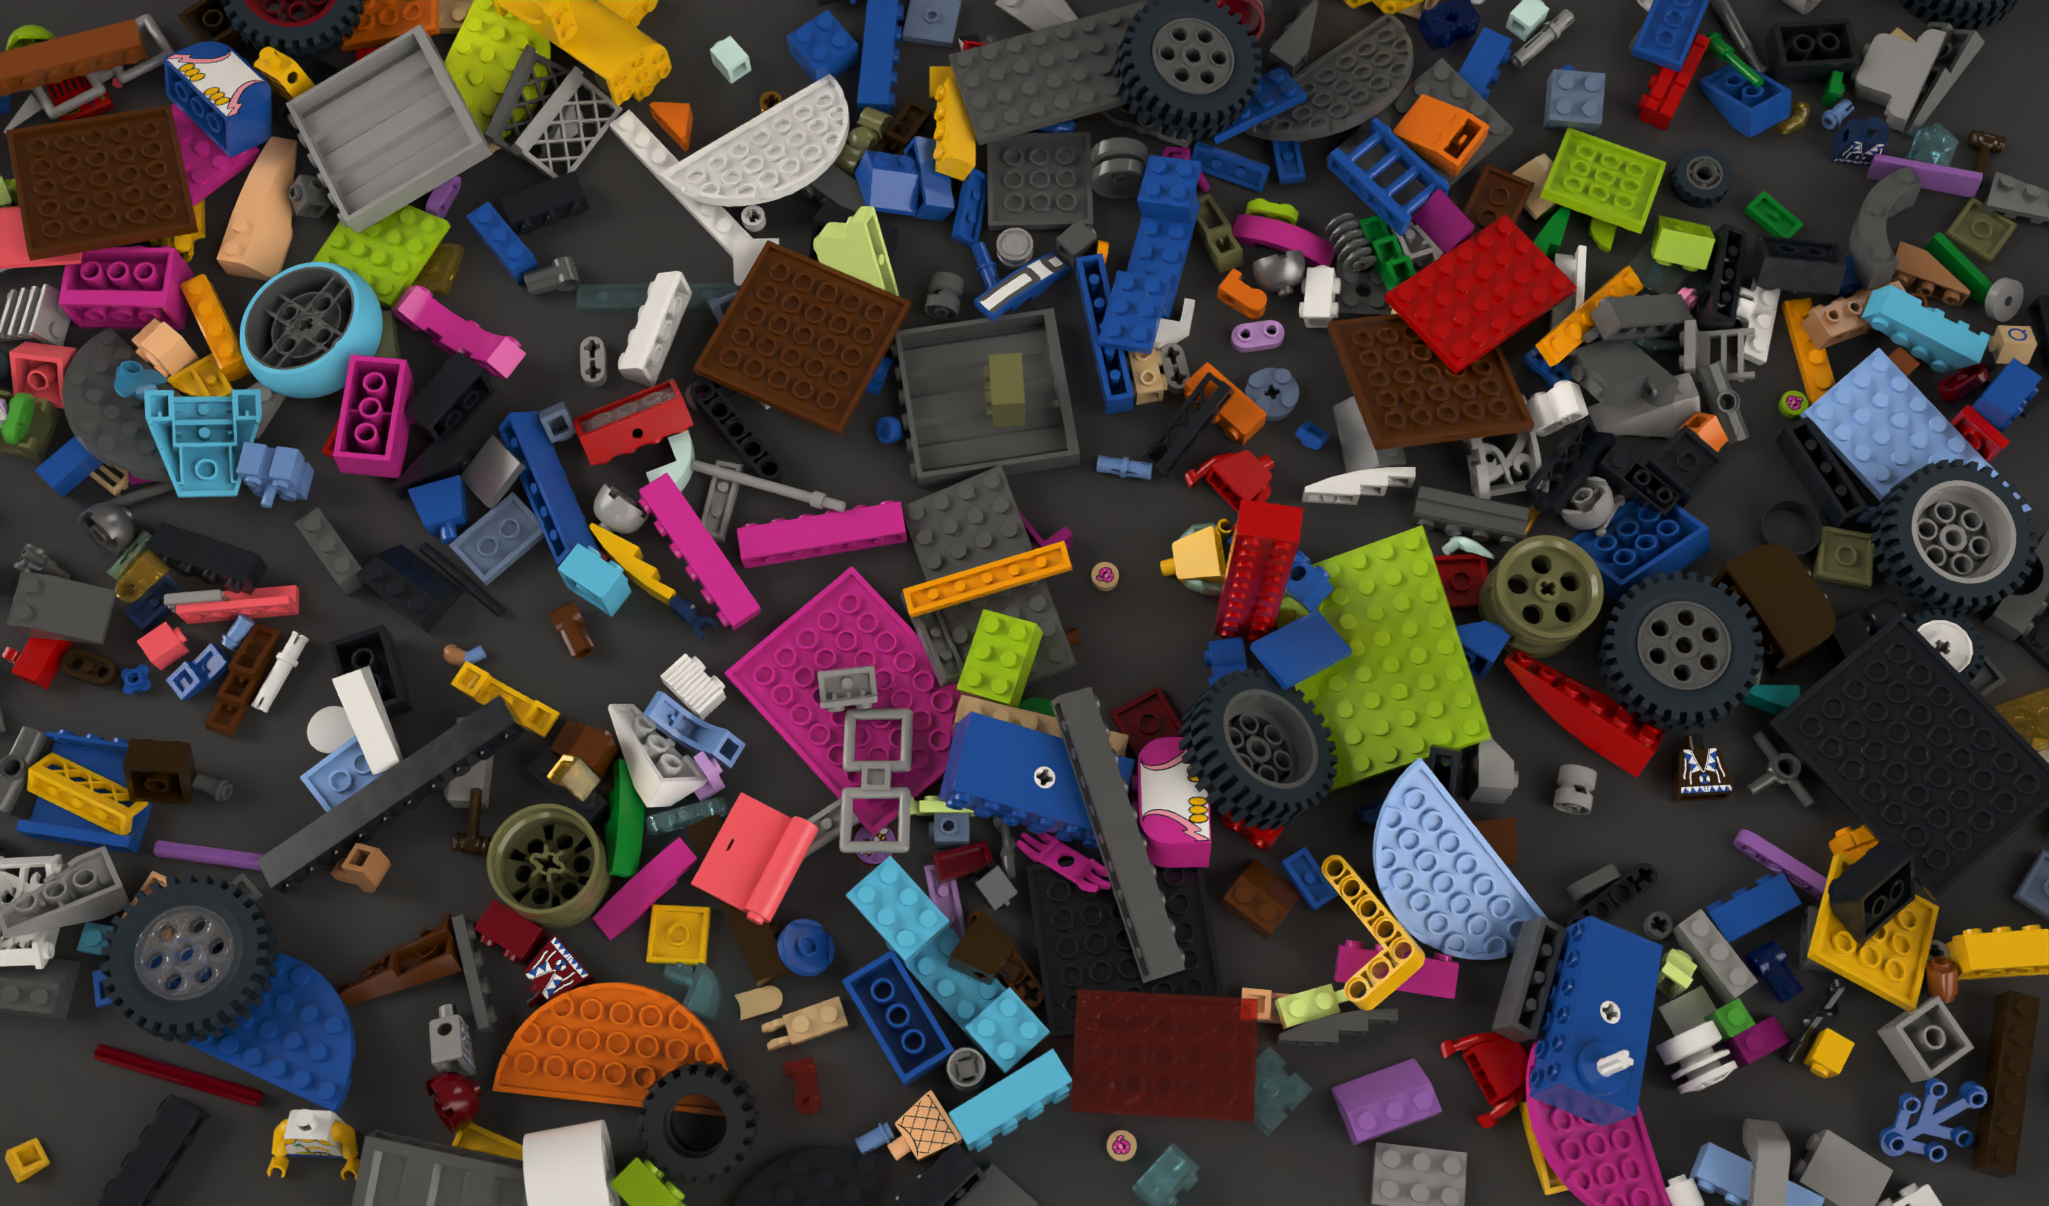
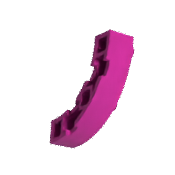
M421 285L409 286L389 310L415 332L420 329L431 336L433 339L430 343L452 357L459 351L481 368H486L488 373L494 377L507 379L526 355L520 349L521 344L511 336H500L487 332L472 320L467 322L433 299V294Z

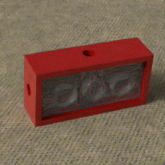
M674 378L572 419L591 466L606 464L615 456L631 454L640 446L656 444L663 437L670 434H681L694 425Z

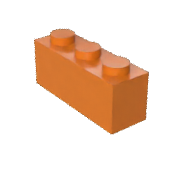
M1206 362L1185 382V399L1190 396L1208 372L1228 384L1235 393L1211 423H1217L1224 429L1229 439L1232 441L1237 440L1243 446L1265 425L1267 413L1211 364ZM1210 381L1204 388V399H1209L1219 386ZM1201 404L1192 405L1194 407L1198 406L1201 409Z

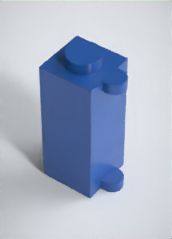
M74 436L35 471L64 498L86 479L92 471L101 466L103 462L88 452Z

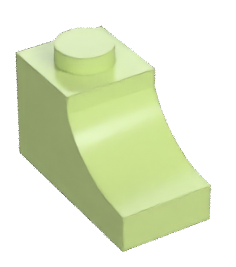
M1672 948L1664 954L1660 961L1656 989L1670 999H1673L1688 988L1693 980L1691 977L1698 965L1693 963L1691 956L1684 951Z

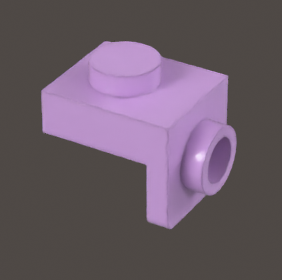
M702 751L693 757L707 779L705 785L694 791L701 802L725 788L719 776L723 772L714 757L709 760Z

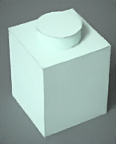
M1523 0L1510 13L1505 28L1526 42L1544 24L1549 8L1541 0Z
M731 36L718 41L710 49L713 64L731 84L751 71L749 56Z

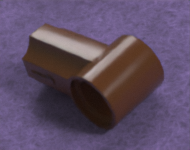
M574 600L548 613L559 635H562L574 660L585 658L596 649L584 626L585 621Z

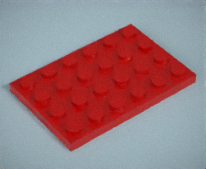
M1505 214L1387 292L1384 300L1456 375L1576 292L1577 286Z

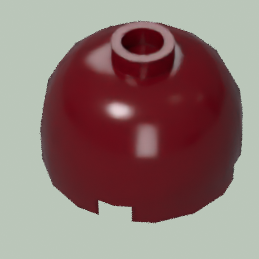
M452 1071L443 1072L425 1081L428 1097L433 1094L435 1095L433 1098L435 1104L432 1106L448 1131L452 1130V1134H456L474 1121L480 1106L478 1096L482 1094L475 1079L469 1081L463 1074Z

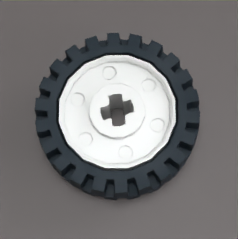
M1934 609L1932 612L1926 610L1920 615L1916 614L1909 620L1910 624L1937 651H1942L1939 653L1970 683L1982 668L1983 659L1986 655V650H1983L1985 646L1984 639H1979L1981 635L1979 629L1973 630L1974 623L1970 620L1967 622L1963 621L1965 616L1961 614L1954 616L1953 611H1946L1942 614L1941 609Z

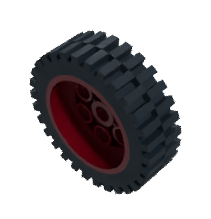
M221 0V3L237 34L240 33L242 39L247 44L252 42L254 49L260 52L265 47H272L290 57V54H295L297 61H305L304 54L310 53L313 60L319 58L317 51L321 49L324 50L326 55L332 53L331 45L333 43L338 48L343 46L344 41L342 37L345 35L350 39L354 34L352 26L358 28L361 22L359 14H364L365 7L363 1L366 2V0H323L322 2H314L313 0ZM271 4L280 5L277 11L268 10ZM299 11L306 13L302 19H296L293 16Z

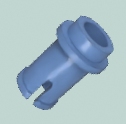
M1847 99L1840 100L1835 107L1823 113L1821 118L1822 125L1829 130L1838 128L1841 125V121L1854 111V106L1846 110L1852 103Z
M239 614L227 634L223 633L221 643L225 647L236 651L242 645L241 642L255 622L249 617Z
M880 1122L878 1123L879 1127L859 1138H855L863 1156L885 1143H891V1140L895 1139V1135L888 1122L884 1124Z

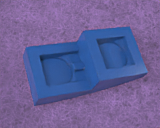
M210 643L192 662L184 661L166 681L178 697L185 701L220 677L228 669L231 661L218 644Z

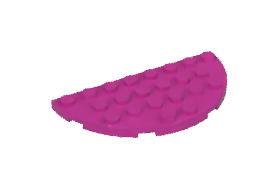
M1540 1029L1531 1048L1527 1064L1526 1098L1534 1134L1544 1157L1554 1173L1574 1196L1587 1206H1671L1639 1104L1637 1115L1603 1127L1529 1097L1531 1090L1529 1079L1536 1063L1537 1057H1535L1534 1052L1540 1040Z

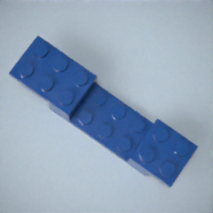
M1149 155L1137 198L1142 218L1127 272L1117 270L1097 341L1099 347L1145 354L1152 353L1161 318L1170 319L1198 216L1200 204L1196 188L1202 169L1201 161Z

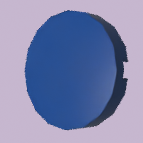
M796 919L788 924L778 937L777 948L781 960L792 972L804 977L816 976L822 973L834 958L835 948L833 939L829 933L826 934L822 929L823 926L818 922L810 919Z

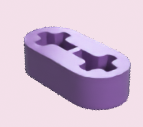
M455 176L436 187L427 201L425 211L443 219L460 190L461 178Z

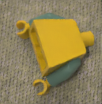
M1221 519L1217 525L1214 523L1193 524L1180 536L1179 540L1173 542L1174 558L1160 562L1163 576L1176 574L1177 579L1189 590L1208 596L1220 597L1226 571L1222 540L1228 539L1232 533V530L1225 531L1222 528L1228 527L1229 521Z

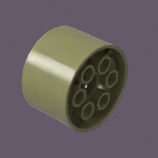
M545 803L523 808L501 824L489 845L487 871L494 890L514 912L541 928H567L586 920L601 906L609 892L612 874H609L607 848L586 819L568 807ZM554 826L553 841L551 839L547 840L544 828ZM589 838L592 846L579 853L580 847ZM565 840H573L571 848L560 849L561 844ZM543 844L544 850L541 854H532V850L536 845ZM518 851L523 854L525 862L511 860L514 852ZM584 861L590 862V867L586 872H577L580 863ZM554 862L559 868H549L546 870L543 864H552ZM532 871L528 881L520 882V876L523 872ZM580 880L588 881L585 886L578 883ZM578 888V894L570 900L565 898L566 892L569 889ZM530 890L520 902L514 898V895L521 891ZM549 893L547 902L537 904L536 901L540 894ZM559 897L561 905L555 907L556 898Z

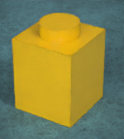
M1826 1028L1817 1033L1803 1063L1811 1067L1810 1071L1821 1078L1835 1077L1840 1074L1855 1043Z

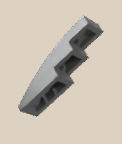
M1398 1008L1351 1011L1309 1021L1278 1034L1276 1045L1335 1047L1339 1042V1035L1365 1036L1368 1032V1024L1394 1025L1398 1021Z

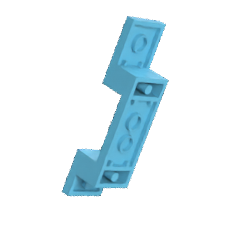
M891 856L846 894L851 903L885 939L889 950H894L906 969L984 1055L988 1054L1005 1074L1050 1033L1010 987L1006 990L997 979H995L992 985H987L948 967L949 957L961 939L949 927L947 917Z

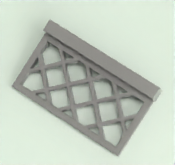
M577 66L569 72L509 148L517 156L519 154L522 155L550 179L559 177L553 172L552 162L565 161L566 174L575 171L609 128V124L622 111L620 106L615 105L613 100L582 76L584 72ZM580 85H583L590 91L591 100L578 101L577 89ZM573 96V101L568 102V100ZM606 104L614 112L609 118H599L597 105ZM592 105L594 118L581 119L579 106ZM564 106H574L576 120H563L562 108ZM558 115V121H553L554 118ZM605 122L604 125L600 128V123ZM595 123L596 135L594 137H584L582 124ZM577 124L579 138H566L564 125ZM559 125L561 139L548 140L547 127ZM543 135V140H538ZM590 141L587 147H585V142ZM580 142L582 152L580 156L569 157L567 143ZM562 143L564 157L551 158L549 144ZM544 144L546 158L537 159L528 151L533 145ZM570 161H575L573 165L570 166Z

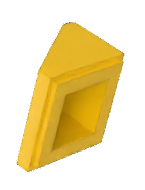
M930 67V99H935V92L938 86L943 85L948 77L955 79L951 67Z
M37 1137L7 1150L5 1160L17 1183L26 1180L50 1164Z

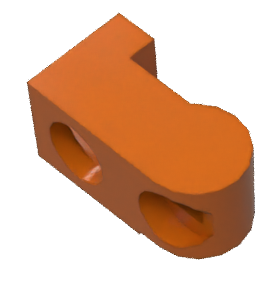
M1233 268L1218 287L1217 299L1247 318L1258 319L1262 317L1267 304L1266 294L1260 289H1252L1241 281L1242 273Z

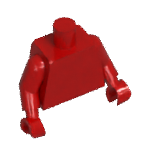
M1248 450L1239 453L1230 452L1212 457L1200 465L1197 471L1195 469L1187 471L1185 473V481L1191 489L1200 478L1207 476L1206 481L1238 513L1241 499L1267 502L1271 494L1269 483L1273 477L1269 470L1274 467V462L1267 454H1263L1257 459ZM1234 524V525L1231 527V530L1233 531V532H1232L1233 534H1234V530H1235V525H1236V524Z
M1496 1032L1475 1033L1461 1037L1456 1042L1453 1039L1444 1041L1440 1046L1443 1058L1450 1056L1458 1050L1466 1051L1462 1056L1489 1105H1494L1490 1113L1478 1116L1476 1120L1482 1128L1493 1127L1498 1123L1497 1118H1503L1526 1094L1527 1064L1533 1043L1521 1046L1520 1042L1515 1043Z

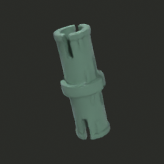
M142 530L135 541L128 548L123 549L120 558L106 573L117 582L122 583L136 565H140L143 562L141 559L147 553L145 548L153 536Z

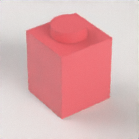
M166 621L137 640V643L151 663L161 671L189 652V649L184 644L188 640L178 626L173 629Z

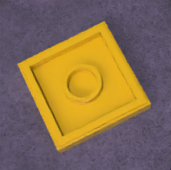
M652 904L646 963L706 967L711 908Z

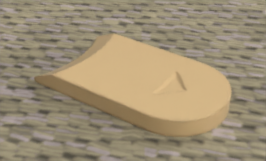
M771 985L734 995L740 1006V1020L776 1011L783 1002L781 991Z

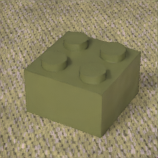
M1022 353L989 354V365H984L987 418H992L993 428L1025 426Z

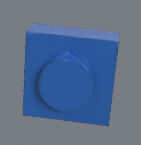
M1310 421L1301 425L1295 434L1296 437L1301 439L1300 441L1304 446L1315 450L1324 446L1331 436Z

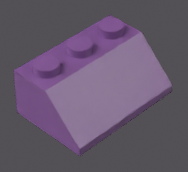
M1415 1058L1331 1088L1353 1146L1434 1117L1442 1112L1432 1084Z

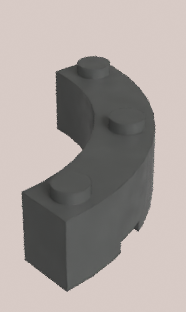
M1909 166L1887 175L1870 190L1852 227L1849 251L1852 253L1854 260L1853 269L1865 290L1888 284L1899 263L1887 239L1886 222L1888 218L1890 219L1898 212L1913 206L1922 188L1923 183Z

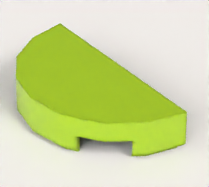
M1595 217L1591 219L1589 235L1598 244L1597 247L1606 253L1610 252L1617 225L1601 221Z

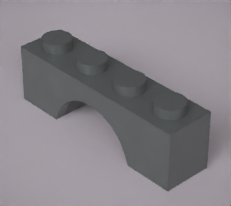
M2046 531L2037 539L2038 548L2029 552L2037 555L2035 563L2028 566L2032 569V589L2030 593L2026 595L2011 594L1996 602L1982 623L2010 642H2013L2019 636L2026 637L2034 626L2031 620L2035 615L2039 616L2048 604L2045 598L2049 594V531Z

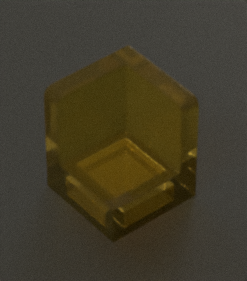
M563 755L546 776L553 784L566 787L580 801H584L600 781L580 758Z

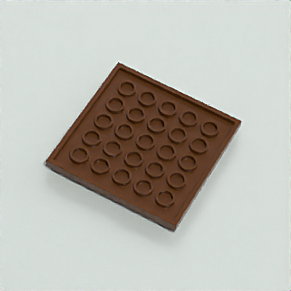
M171 105L6 130L27 253L30 261L198 233Z
M767 240L693 370L695 374L841 437L892 344L897 331H899L909 313L912 302Z
M1398 314L1329 321L1328 332L1375 450L1530 432L1533 430V419L1499 345L1455 375Z

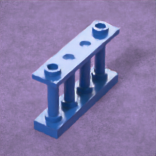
M1375 117L1369 130L1370 137L1348 154L1337 147L1330 153L1327 168L1399 236H1402L1409 229L1412 219L1410 214L1425 203L1439 188L1447 196L1450 186L1443 176L1435 173L1406 146L1387 124L1382 123ZM1377 144L1389 153L1367 171L1362 170L1355 164V161ZM1395 161H1398L1407 170L1404 174L1386 188H1381L1373 181L1375 177ZM1416 178L1425 189L1404 206L1399 205L1392 196Z

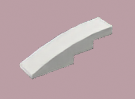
M1384 467L1333 476L1306 486L1302 502L1357 505L1360 495L1384 496L1388 486L1411 488L1416 477V467Z

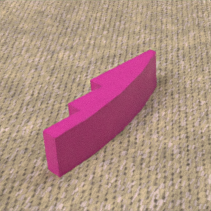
M680 837L677 838L624 885L592 919L609 940L612 941L650 910L652 904H657L655 901L678 883L676 879L699 861L698 858Z

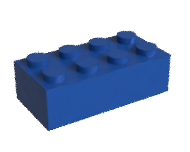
M893 949L842 980L844 987L904 1087L909 1086L946 1063L955 1052Z

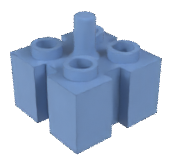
M244 442L236 473L254 495L262 497L261 506L271 508L275 494H280L279 497L290 502H295L296 499L307 500L314 469L308 462H304L305 457L299 449L279 446L269 448L265 444Z

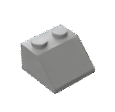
M1493 738L1469 746L1468 801L1503 804L1507 797L1512 795L1514 788L1518 786L1519 774L1518 771L1514 770V760Z

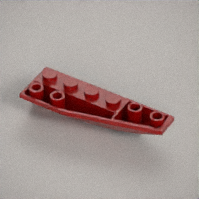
M1514 648L1504 660L1505 665L1522 687L1555 721L1587 747L1636 778L1640 775L1656 752L1666 731L1654 728V720L1649 719L1646 724L1638 721L1641 715L1637 714L1636 711L1630 716L1625 711L1629 706L1628 704L1621 703L1618 705L1613 698L1532 658L1527 653Z

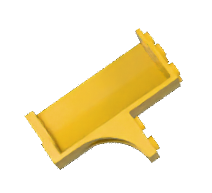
M491 0L496 13L502 17H505L508 13L512 14L606 79L613 103L617 106L627 101L632 94L638 102L644 97L649 96L654 86L661 79L666 78L672 68L665 47L637 28L641 19L648 12L654 10L658 0Z

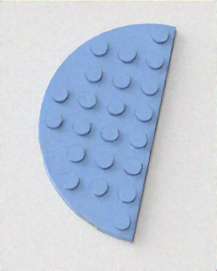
M1420 757L1415 760L1391 788L1377 819L1373 840V865L1380 892L1396 919L1422 943H1426L1442 951L1444 954L1458 958L1473 960L1505 958L1507 954L1514 953L1523 922L1542 916L1547 917Z

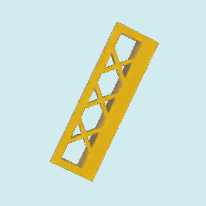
M53 752L28 769L27 791L118 835L127 836L130 834L133 816L148 806V802L130 801L127 788ZM54 764L63 770H50L47 767ZM81 777L87 781L75 782L70 778ZM106 789L111 793L100 794L94 790ZM118 801H130L134 804L128 808L118 803Z

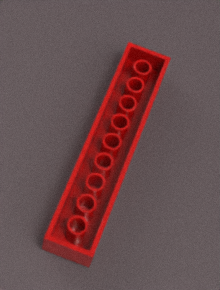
M1241 499L1218 602L1214 635L1220 636L1221 639L1242 637V639L1248 640L1252 644L1273 632L1299 545L1303 508Z

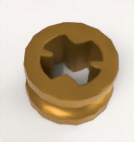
M769 91L760 97L759 102L762 113L770 109L768 105L771 101L775 102L773 107L782 102V97L779 93Z

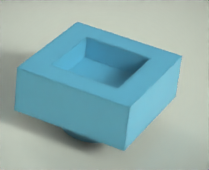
M86 922L77 950L101 956L102 947H111V944L104 939L107 930L116 933L117 928Z

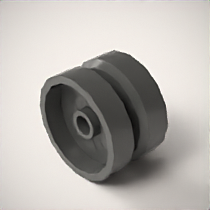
M1120 137L1103 140L1091 149L1090 154L1092 189L1096 194L1112 199H1125L1139 195L1148 162L1147 148L1144 143L1136 139Z

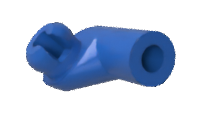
M1073 120L1036 129L1037 133L1075 132L1076 124Z

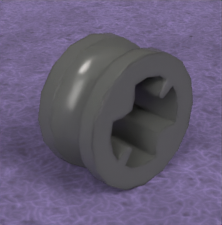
M1653 912L1643 922L1644 933L1653 940L1665 938L1673 928L1671 918L1664 912ZM1652 919H1655L1657 923L1663 922L1664 927L1661 929L1663 933L1659 929L1653 930L1651 925L1655 921Z

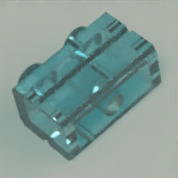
M1172 1143L1136 1182L1131 1191L1146 1206H1175L1179 1202L1175 1197L1179 1191L1184 1188L1188 1192L1199 1179L1196 1175L1199 1166Z

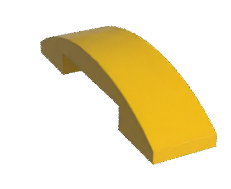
M468 661L464 663L451 682L454 688L483 706L500 695L511 704L526 730L544 738L560 715L556 710L512 689Z

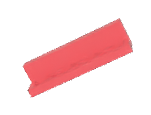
M296 585L255 588L252 595L241 591L239 594L231 591H222L230 601L176 605V614L187 624L236 620L239 614H243L250 619L299 615V588Z

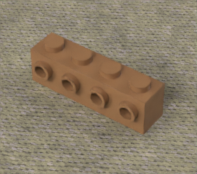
M1897 280L1867 292L1865 289H1862L1850 298L1840 297L1830 303V305L1823 306V304L1812 308L1808 312L1809 316L1804 320L1802 326L1817 350L1876 330L1871 327L1870 323L1861 318L1873 290L1889 285L1905 291L1900 281Z

